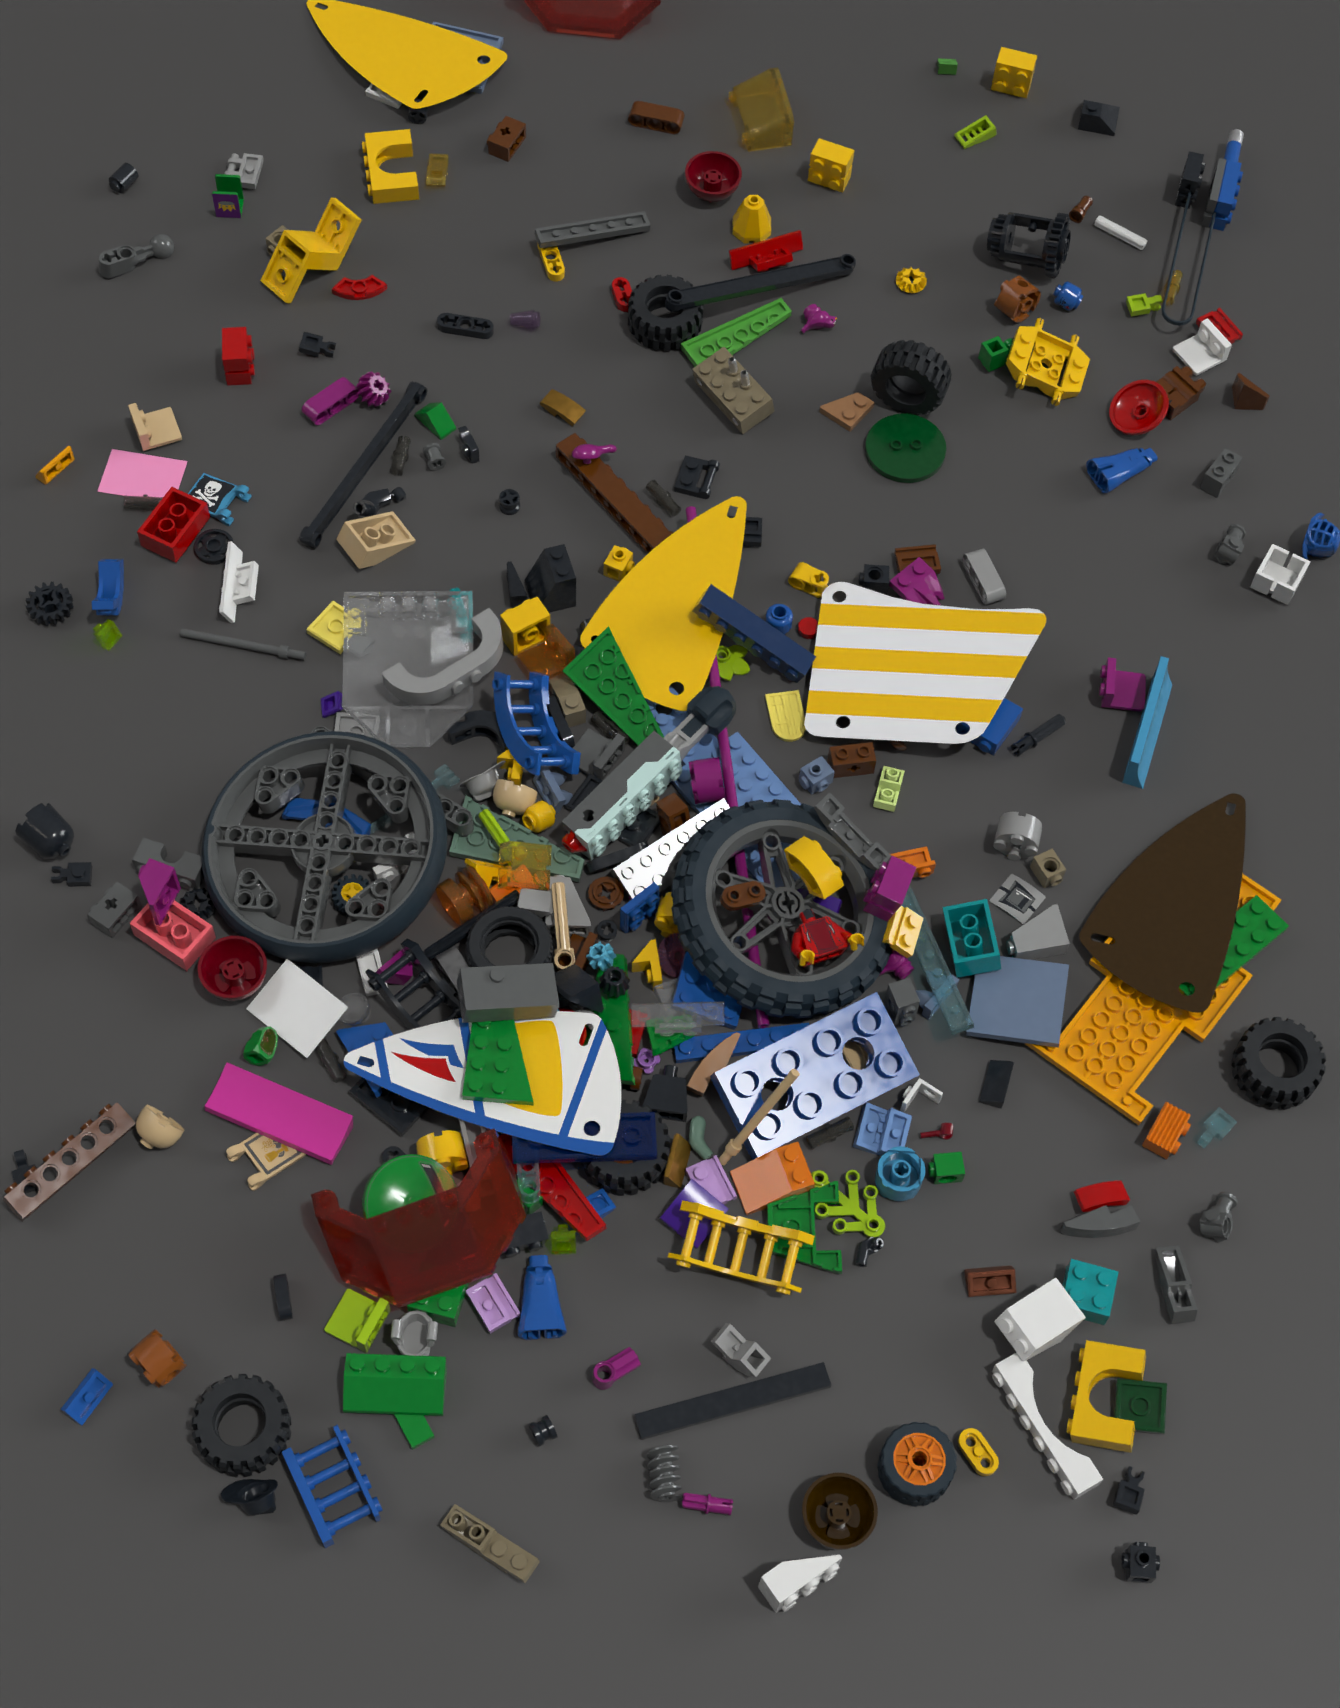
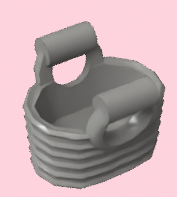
M418 1310L409 1311L400 1320H392L391 1339L397 1345L402 1355L428 1356L430 1348L437 1339L438 1322L432 1321L425 1312Z

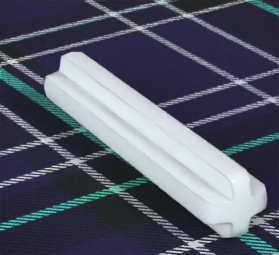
M1098 216L1095 220L1094 225L1140 250L1145 248L1147 244L1145 238L1103 216Z

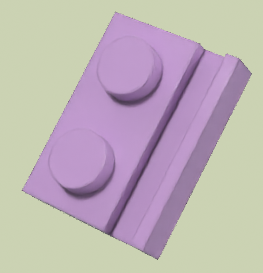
M717 1155L709 1160L706 1159L685 1168L689 1181L691 1179L696 1181L722 1204L737 1199V1195Z
M497 1273L465 1290L466 1295L490 1334L510 1323L516 1317H520V1311Z

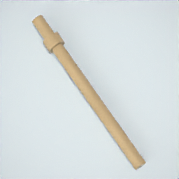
M792 1069L736 1138L728 1142L725 1146L726 1150L718 1158L721 1165H726L732 1156H736L740 1152L742 1144L800 1074L796 1069Z

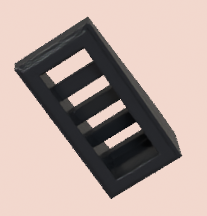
M512 561L507 562V581L510 607L515 608L527 600L528 597Z

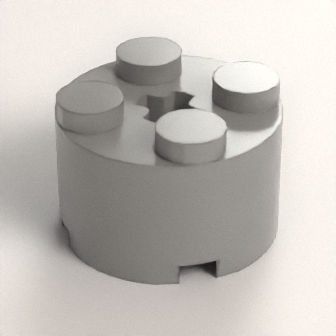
M1007 812L1001 815L993 847L1001 853L1008 855L1009 860L1019 861L1021 858L1036 856L1038 853L1042 823L1030 814L1026 813L1024 817L1018 816L1019 812Z

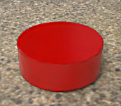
M811 617L801 619L798 624L799 635L806 639L816 637L818 621Z

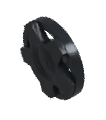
M221 529L206 530L195 540V553L203 562L213 565L220 564L226 560L228 544L225 542L227 539L233 542V538L228 532ZM201 541L203 546L198 549L199 543Z

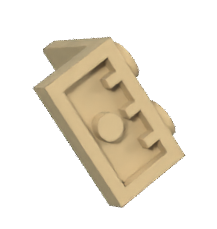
M136 403L128 405L143 451L182 440V435L171 407L144 414L143 410H138Z

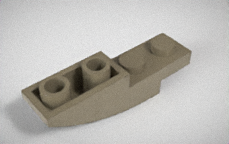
M454 1504L440 1524L443 1529L472 1551L523 1583L527 1582L540 1563L538 1558L497 1533L494 1528Z

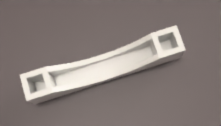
M1016 1352L995 1364L992 1370L994 1382L998 1387H1002L1007 1394L1006 1400L1010 1407L1015 1408L1019 1413V1420L1026 1430H1030L1034 1437L1033 1442L1040 1452L1043 1451L1047 1457V1464L1054 1474L1057 1473L1060 1477L1064 1492L1067 1495H1071L1075 1500L1097 1487L1103 1481V1478L1091 1459L1065 1446L1052 1434L1041 1418L1033 1393L1034 1371L1027 1360L1023 1362Z

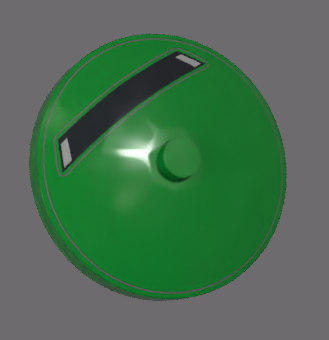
M416 1154L397 1156L380 1165L369 1178L363 1193V1215L372 1235L384 1246L399 1252H422L438 1245L452 1230L459 1211L458 1190L447 1169L432 1158Z

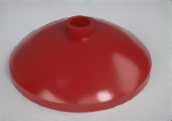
M1137 380L1121 388L1112 399L1109 409L1111 422L1117 430L1127 435L1147 433L1156 428L1165 418L1169 407L1168 395L1164 388L1155 381Z

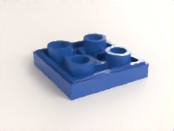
M655 882L620 908V929L624 933H628L630 930L635 931L641 926L642 921L646 917H653L656 914L660 898L659 886Z

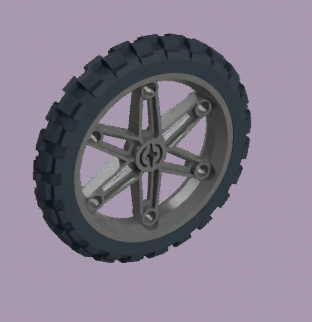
M773 799L772 802L756 800L746 802L739 807L733 806L720 812L718 816L710 819L698 830L689 841L676 866V873L672 882L671 896L673 898V906L671 909L674 924L677 925L679 931L678 938L684 951L690 954L693 959L692 964L702 976L705 975L713 983L712 986L724 996L728 994L738 1001L737 1004L752 1011L758 1009L764 1011L765 1015L780 1018L783 1016H793V1018L797 1019L811 1018L813 1015H825L839 1010L840 1007L850 1004L860 997L875 982L886 966L892 949L890 944L882 942L888 922L863 911L866 904L863 898L867 890L871 889L873 885L870 881L875 871L853 857L832 836L813 806L804 803L796 805L791 803L790 800ZM803 836L812 841L816 840L819 842L834 865L838 866L842 872L841 878L851 898L854 920L847 919L814 902L817 898L815 895L809 893L803 899L797 890L805 886V883L801 878L794 882L781 842L793 844ZM758 844L764 882L721 870L724 864L736 853ZM770 858H775L784 887H775ZM718 880L724 881L726 885L720 884ZM750 881L761 883L766 891L764 903L761 902L756 906L748 907V909L756 912V914L729 939L717 915L715 893L721 895L725 888ZM730 894L733 899H737L734 894ZM807 909H812L814 915L820 918L828 916L832 921L843 929H848L852 934H862L864 936V946L857 944L858 949L853 951L850 945H848L847 949L836 961L825 968L813 972L812 965L800 966V960L791 952V942L786 928L795 927L796 931L799 925L803 924L799 914ZM767 915L773 924L749 940L746 934ZM776 933L790 974L764 968L743 954ZM733 943H738L741 949L736 948ZM797 967L802 968L805 973H801Z

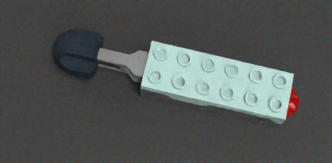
M720 686L705 688L687 704L689 716L672 732L663 738L653 731L562 820L565 836L562 838L563 846L571 853L582 852L590 860H593L596 856L599 857L611 841L618 839L626 825H632L636 820V816L641 811L647 810L652 800L656 796H661L671 781H676L682 773L681 761L690 749L706 734L718 735L730 724L737 707L735 699L730 692Z

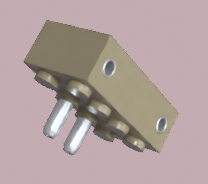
M722 347L692 369L695 383L742 434L775 412L773 399L725 347Z

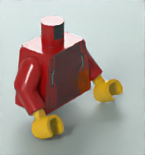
M807 909L799 914L803 924L799 925L792 936L791 952L800 960V966L806 967L842 955L848 945H850L851 950H857V944L864 946V936L860 933L852 934L846 931L828 916L816 919L812 909Z

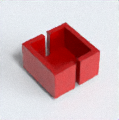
M246 327L222 328V361L227 386L252 384V376H255V366L251 364L255 360L254 348H250L252 347V336L248 335Z

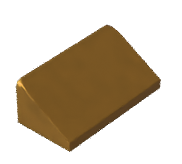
M677 1133L674 1135L663 1183L667 1186L681 1188L691 1146L687 1140Z

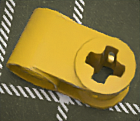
M804 562L798 563L788 578V583L793 588L817 598H822V593L828 587L827 584L829 582V576L826 572Z

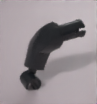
M396 487L390 493L388 488L369 492L359 503L356 502L354 504L353 511L360 518L376 515L381 507L392 502L391 498L394 497L397 502H401L406 498V493L401 487Z

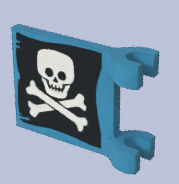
M205 473L202 474L188 493L206 502L210 516L217 518L227 526L232 524L234 518L229 517L231 511L226 508L235 496L244 502H248L252 497L251 494L247 493L249 487L245 485L237 486Z

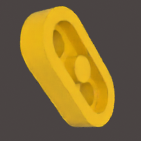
M968 1428L962 1431L958 1438V1446L976 1473L981 1476L992 1475L998 1468L999 1460L991 1446L977 1429ZM971 1439L974 1442V1446H968L966 1440ZM986 1460L989 1463V1467H983L981 1461Z

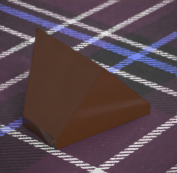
M1241 373L1236 375L1232 386L1234 408L1238 410L1265 409L1270 395Z

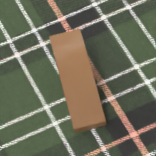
M736 1032L726 1038L703 1059L692 1075L686 1087L687 1090L700 1096L704 1095L711 1079L710 1075L727 1066L741 1035L740 1033Z

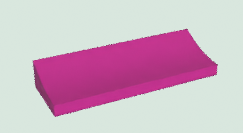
M228 1062L204 1106L205 1111L330 1165L333 1164L353 1129L352 1115Z

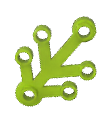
M816 1170L812 1172L811 1175L815 1183L814 1188H820L830 1183L824 1171ZM849 1170L845 1176V1182L848 1184L849 1198L839 1191V1204L841 1206H828L825 1203H818L815 1206L814 1214L819 1219L830 1216H854L859 1220V1222H846L842 1218L836 1219L833 1222L832 1229L838 1235L845 1232H863L867 1237H879L885 1230V1222L877 1215L876 1198L878 1189L873 1185H868L864 1189L863 1197L867 1200L866 1214L859 1206L858 1182L860 1174L856 1170ZM854 1175L857 1179L851 1181L848 1176ZM821 1176L823 1181L817 1182L815 1177ZM872 1190L875 1195L869 1196L866 1191ZM824 1208L826 1213L820 1214L817 1209ZM875 1222L878 1227L871 1228L869 1223ZM841 1223L844 1228L839 1230L835 1225Z

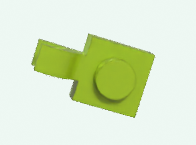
M1146 293L1127 296L1126 304L1131 317L1149 314L1151 310L1158 311L1161 309L1160 303L1163 302L1161 295L1147 298Z

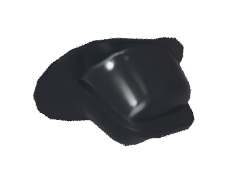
M243 1479L235 1481L223 1489L221 1498L225 1502L239 1504L244 1512L250 1516L273 1513L276 1510L274 1491L278 1486V1482L274 1479Z

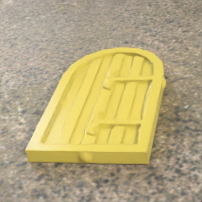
M799 690L765 694L774 734L779 739L787 742L799 740L806 731L804 726L805 715Z

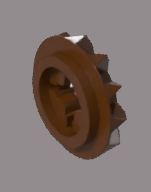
M600 877L594 880L589 887V900L596 908H602L604 911L609 908L614 909L618 904H621L624 897L623 886L615 878ZM602 888L606 890L607 893L611 892L610 899L606 898V896H602Z

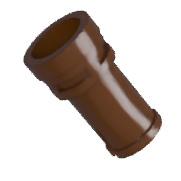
M1083 196L1078 205L1069 212V218L1073 222H1082L1087 210L1093 204L1092 198Z

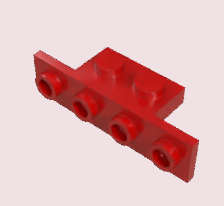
M794 231L729 250L731 269L734 270L751 265L756 271L764 272L771 267L784 266L788 262H792V252L803 249L801 231Z

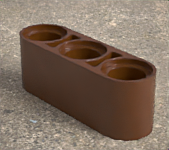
M635 101L632 105L628 122L632 126L678 134L681 130L685 114L677 108Z

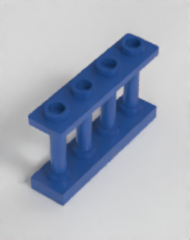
M338 1425L333 1426L336 1437L306 1452L294 1454L291 1447L282 1451L283 1457L325 1548L334 1544L332 1536L336 1535V1531L371 1513L377 1522L381 1520L379 1512L383 1511L377 1497L371 1498L368 1490L372 1486L367 1475L361 1476L357 1468L361 1466V1462L356 1452L350 1453L347 1445L351 1441L346 1430L340 1431ZM341 1445L347 1459L311 1477L309 1475L304 1477L301 1468L305 1466L304 1463ZM350 1468L352 1469L357 1480L356 1482L322 1499H314L311 1490L315 1489L314 1486ZM362 1490L368 1504L332 1522L330 1520L324 1521L321 1513L325 1512V1508Z

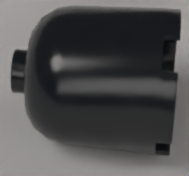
M40 803L25 814L27 820L23 825L18 823L15 830L16 835L42 858L53 859L59 856L63 857L71 850L70 846L74 839L73 829L50 803H47L46 806Z

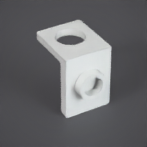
M919 1078L913 1087L909 1085L902 1096L904 1101L900 1110L905 1112L918 1092L937 1104L941 1101L943 1092ZM926 1089L932 1091L935 1095H932Z

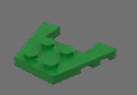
M833 1181L826 1186L816 1187L808 1192L799 1195L795 1194L767 1204L768 1226L777 1225L796 1229L815 1236L814 1205L818 1203H825L827 1205L839 1204L838 1181ZM815 1237L813 1245L802 1244V1248L799 1247L796 1258L797 1262L836 1274H842L841 1250L817 1251ZM778 1238V1242L774 1244L772 1254L787 1258L790 1246L788 1240Z

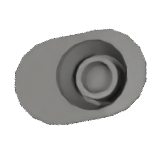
M501 761L485 772L467 779L460 784V787H466L476 801L493 796L494 786L499 779L497 769L504 765L506 761Z

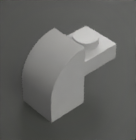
M725 1323L711 1341L724 1355L722 1358L728 1364L747 1376L757 1377L771 1359L755 1341L745 1340L730 1323Z

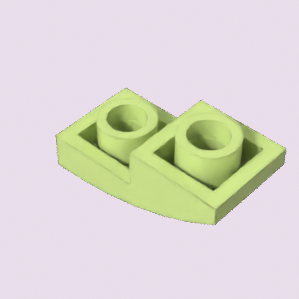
M883 766L873 807L892 812L895 811L905 771Z

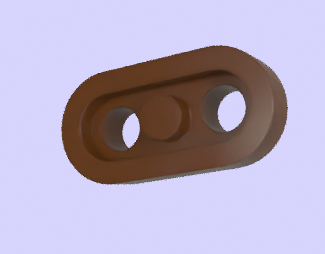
M757 881L741 883L725 888L720 896V902L725 909L730 911L748 908L760 904L766 895L764 886ZM751 889L756 890L758 894H754ZM730 894H734L737 899H733Z

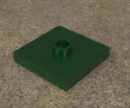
M1117 1378L1115 1418L1134 1421L1136 1432L1165 1434L1167 1383Z

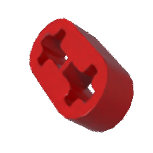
M623 277L613 280L612 294L618 309L628 312V302L632 289L629 281Z

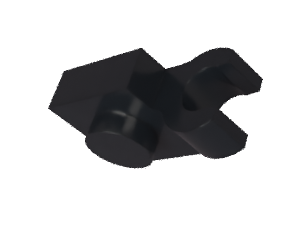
M23 1149L14 1152L18 1169L11 1172L13 1180L17 1184L26 1179L23 1175L33 1166L37 1168L35 1164L29 1166ZM27 1186L24 1188V1193L27 1194L37 1189L34 1186Z

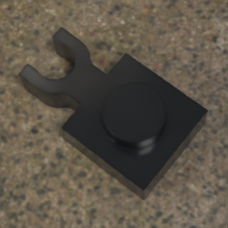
M304 331L299 352L316 357L319 356V353H323L325 356L333 358L334 351L328 349L335 350L336 343L330 341L323 342V336Z
M467 427L458 428L460 432L459 437L464 444L462 446L464 456L469 457L472 464L480 462L479 448L472 435L469 434Z
M68 863V869L52 866L53 873H60V875L51 877V881L53 884L67 881L68 887L91 886L92 863Z
M1129 1466L1125 1474L1126 1481L1121 1480L1118 1483L1113 1506L1137 1515L1140 1511L1145 1489L1138 1485L1143 1480L1145 1472L1141 1471L1138 1478H1134L1131 1474L1133 1467Z

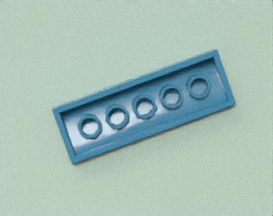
M1163 656L1160 657L1150 684L1145 707L1122 783L1143 789L1172 689V682L1168 674L1169 658Z

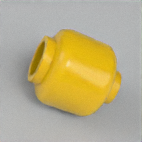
M538 801L526 809L522 821L526 828L532 832L539 833L554 825L556 812L552 805L545 801Z

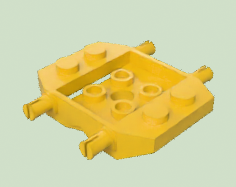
M1037 318L1035 326H1019L1016 330L1006 365L1013 379L1017 381L1016 388L1023 389L1024 385L1038 387L1044 394L1053 398L1051 401L1052 405L1055 403L1054 406H1058L1060 400L1076 397L1080 393L1090 358L1077 347L1079 336L1072 335L1069 343L1043 331L1044 320ZM1065 358H1066V359H1068V361H1067V364H1066V367H1065V371H1064V374H1063V377H1062V380H1061V384H1060V386H1057L1058 380H1059V377H1060V374H1061V370H1062V367H1063V364H1064V361H1065ZM1042 363H1045L1048 368L1043 367Z

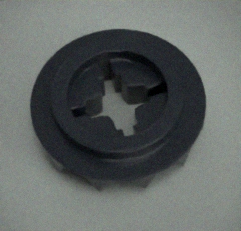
M194 887L192 891H186L183 898H180L182 906L203 920L208 919L216 909L209 892L205 888L197 889ZM196 898H198L200 902H204L200 904L199 911L197 910L195 905H192L195 904Z

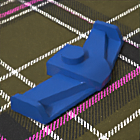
M293 798L288 802L283 811L282 818L286 820H305L317 814L320 800ZM336 802L331 803L328 807L334 806ZM344 808L343 818L352 825L356 834L370 835L371 824ZM327 823L324 827H329L332 823Z

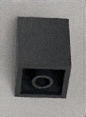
M565 544L545 548L525 578V585L530 599L538 597L549 613L576 606V576Z

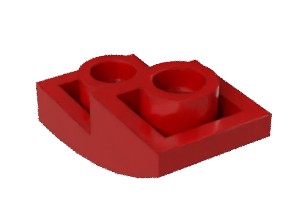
M1121 1180L1092 1184L1074 1191L1082 1212H1090L1105 1205H1127L1130 1201Z

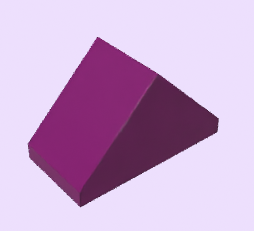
M404 949L381 966L376 973H382L401 958ZM408 963L386 980L385 983L405 985L413 976L412 964Z

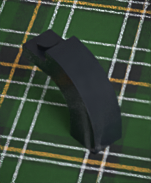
M488 710L464 713V722H456L447 727L448 739L451 745L473 737L482 736L494 740L499 745L502 753L508 750L498 725L496 712Z

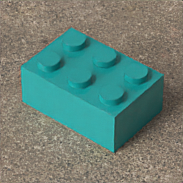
M987 899L943 907L944 921L956 977L1001 970L1000 953Z

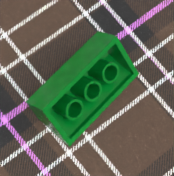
M346 1353L343 1412L443 1416L447 1376L446 1357Z

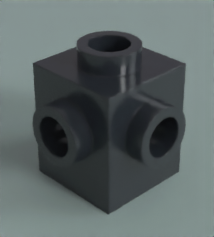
M1134 1542L1133 1545H1130L1122 1553L1121 1564L1122 1568H1126V1581L1152 1583L1156 1579V1571L1160 1569V1556L1156 1555V1547H1149L1146 1542Z

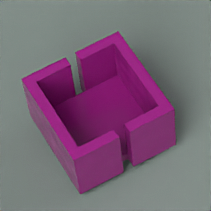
M891 856L887 862L883 861L871 878L870 882L873 885L871 889L867 890L863 901L866 902L863 911L888 922L903 904L916 867L894 856Z

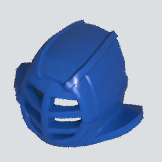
M1317 513L1312 517L1301 550L1302 558L1308 560L1307 554L1312 557H1331L1336 553L1340 545V530L1334 524L1327 521V519L1323 520L1322 518L1325 515L1323 513Z

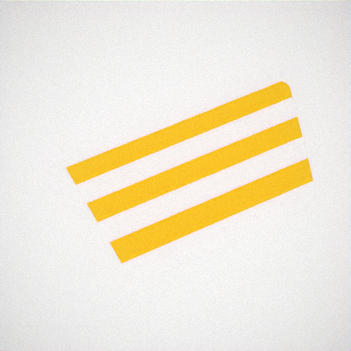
M835 582L826 587L822 593L814 650L816 658L812 665L804 726L810 734L821 737L948 744L969 742L984 733L1042 632L1046 624V615L1038 609L1031 608L970 609L922 604L894 598L851 583ZM837 591H843L846 594V599L842 602H835L832 599L833 594ZM841 716H846L850 719V725L846 728H839L836 725V720ZM961 722L967 723L970 726V730L967 734H958L955 731L956 725Z

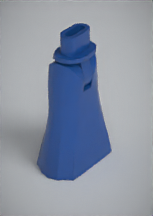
M1135 448L1115 455L1089 459L1086 462L1088 475L1104 494L1109 493L1129 478L1150 467L1153 462L1158 460V457L1151 448L1145 450L1143 448Z
M547 1255L530 1256L529 1266L526 1267L518 1325V1336L524 1340L540 1339V1330H544V1336L547 1339L561 1338L567 1333L555 1276L551 1265L548 1264Z

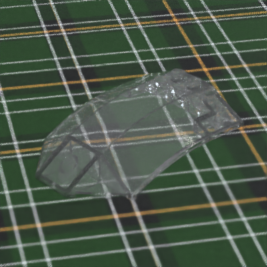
M473 591L344 592L342 708L375 739L394 748H430L473 707V683L465 687L460 693L454 694L441 702L429 705H415L396 698L385 687L381 674L400 662L413 676L420 678L431 677L472 653L473 625L471 618H473Z

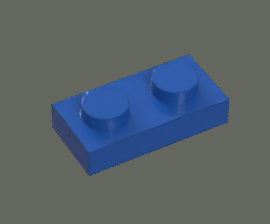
M92 1368L61 1410L76 1423L83 1425L113 1386V1383L99 1371Z

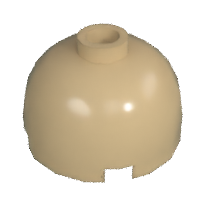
M498 779L493 789V801L497 808L503 810L502 815L515 818V815H523L526 809L536 802L538 792L522 784L521 786L515 785L513 781Z
M146 1104L136 1119V1130L142 1137L140 1142L149 1149H152L154 1146L160 1149L171 1147L181 1138L184 1128L171 1117L167 1118L162 1115V1111Z

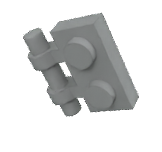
M233 153L231 158L228 159V169L224 174L240 175L242 188L256 189L264 161L263 155L244 153L243 158L240 159L238 154Z

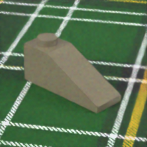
M563 669L545 674L549 676L550 691L555 695L568 726L573 727L586 723V708L575 684L563 673Z

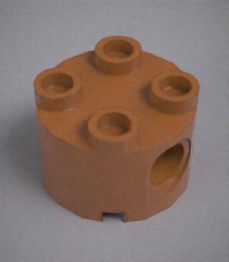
M1018 275L1010 281L1006 280L1002 283L1000 287L1001 292L994 306L1016 323L1022 322L1030 316L1027 314L1029 310L1034 311L1037 307L1041 292Z
M154 1329L135 1345L128 1355L136 1365H140L144 1370L146 1369L143 1372L145 1377L152 1384L160 1388L185 1369L187 1364L184 1363L183 1358L168 1340L163 1341L161 1338L163 1335Z

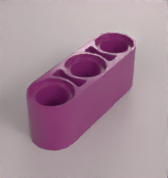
M342 377L307 400L302 406V413L315 425H321L352 404L359 397L357 395L359 390L347 378Z

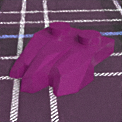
M920 557L889 581V586L903 600L941 605L937 599H945L936 573Z

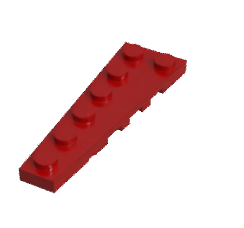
M504 1133L489 1142L491 1151L532 1190L540 1194L543 1200L586 1242L607 1229L599 1214L546 1144Z

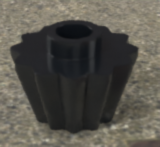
M612 966L607 968L599 978V988L608 997L614 996L618 998L620 995H625L626 990L630 988L628 985L630 979L627 977L626 972L619 967Z

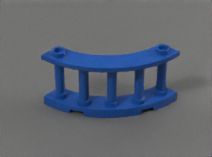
M494 671L492 687L494 689L496 717L504 742L515 760L534 775H540L541 766H558L571 775L579 774L581 753L571 748L565 741L559 739L557 736L559 731L553 717H549L547 705L550 704L549 676L538 672H529V680H510L511 675ZM510 689H529L530 705H511ZM530 713L534 727H517L513 714ZM523 736H537L542 746H530Z

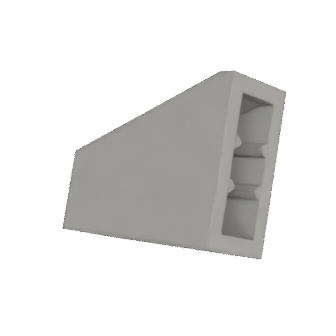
M563 875L548 876L547 891L552 892L551 885L553 883L562 882L565 884L569 935L588 936L589 932H591V921L571 878ZM552 912V914L546 916L545 923L551 935H556L554 912Z
M1058 904L1052 905L1011 933L1010 939L1006 943L1009 955H1012L1013 958L1031 960L1066 954L1070 943Z

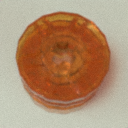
M468 865L462 869V872L458 871L455 873L456 883L452 879L447 878L439 883L435 889L438 899L448 915L460 926L474 917L473 909L480 913L484 911V907L488 908L494 904L485 881Z

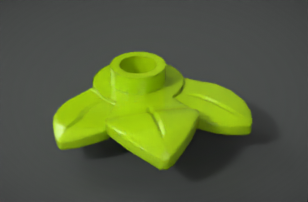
M741 645L718 647L717 661L719 675L722 679L731 681L733 674L745 675L750 672L748 663L743 659L748 653V649Z

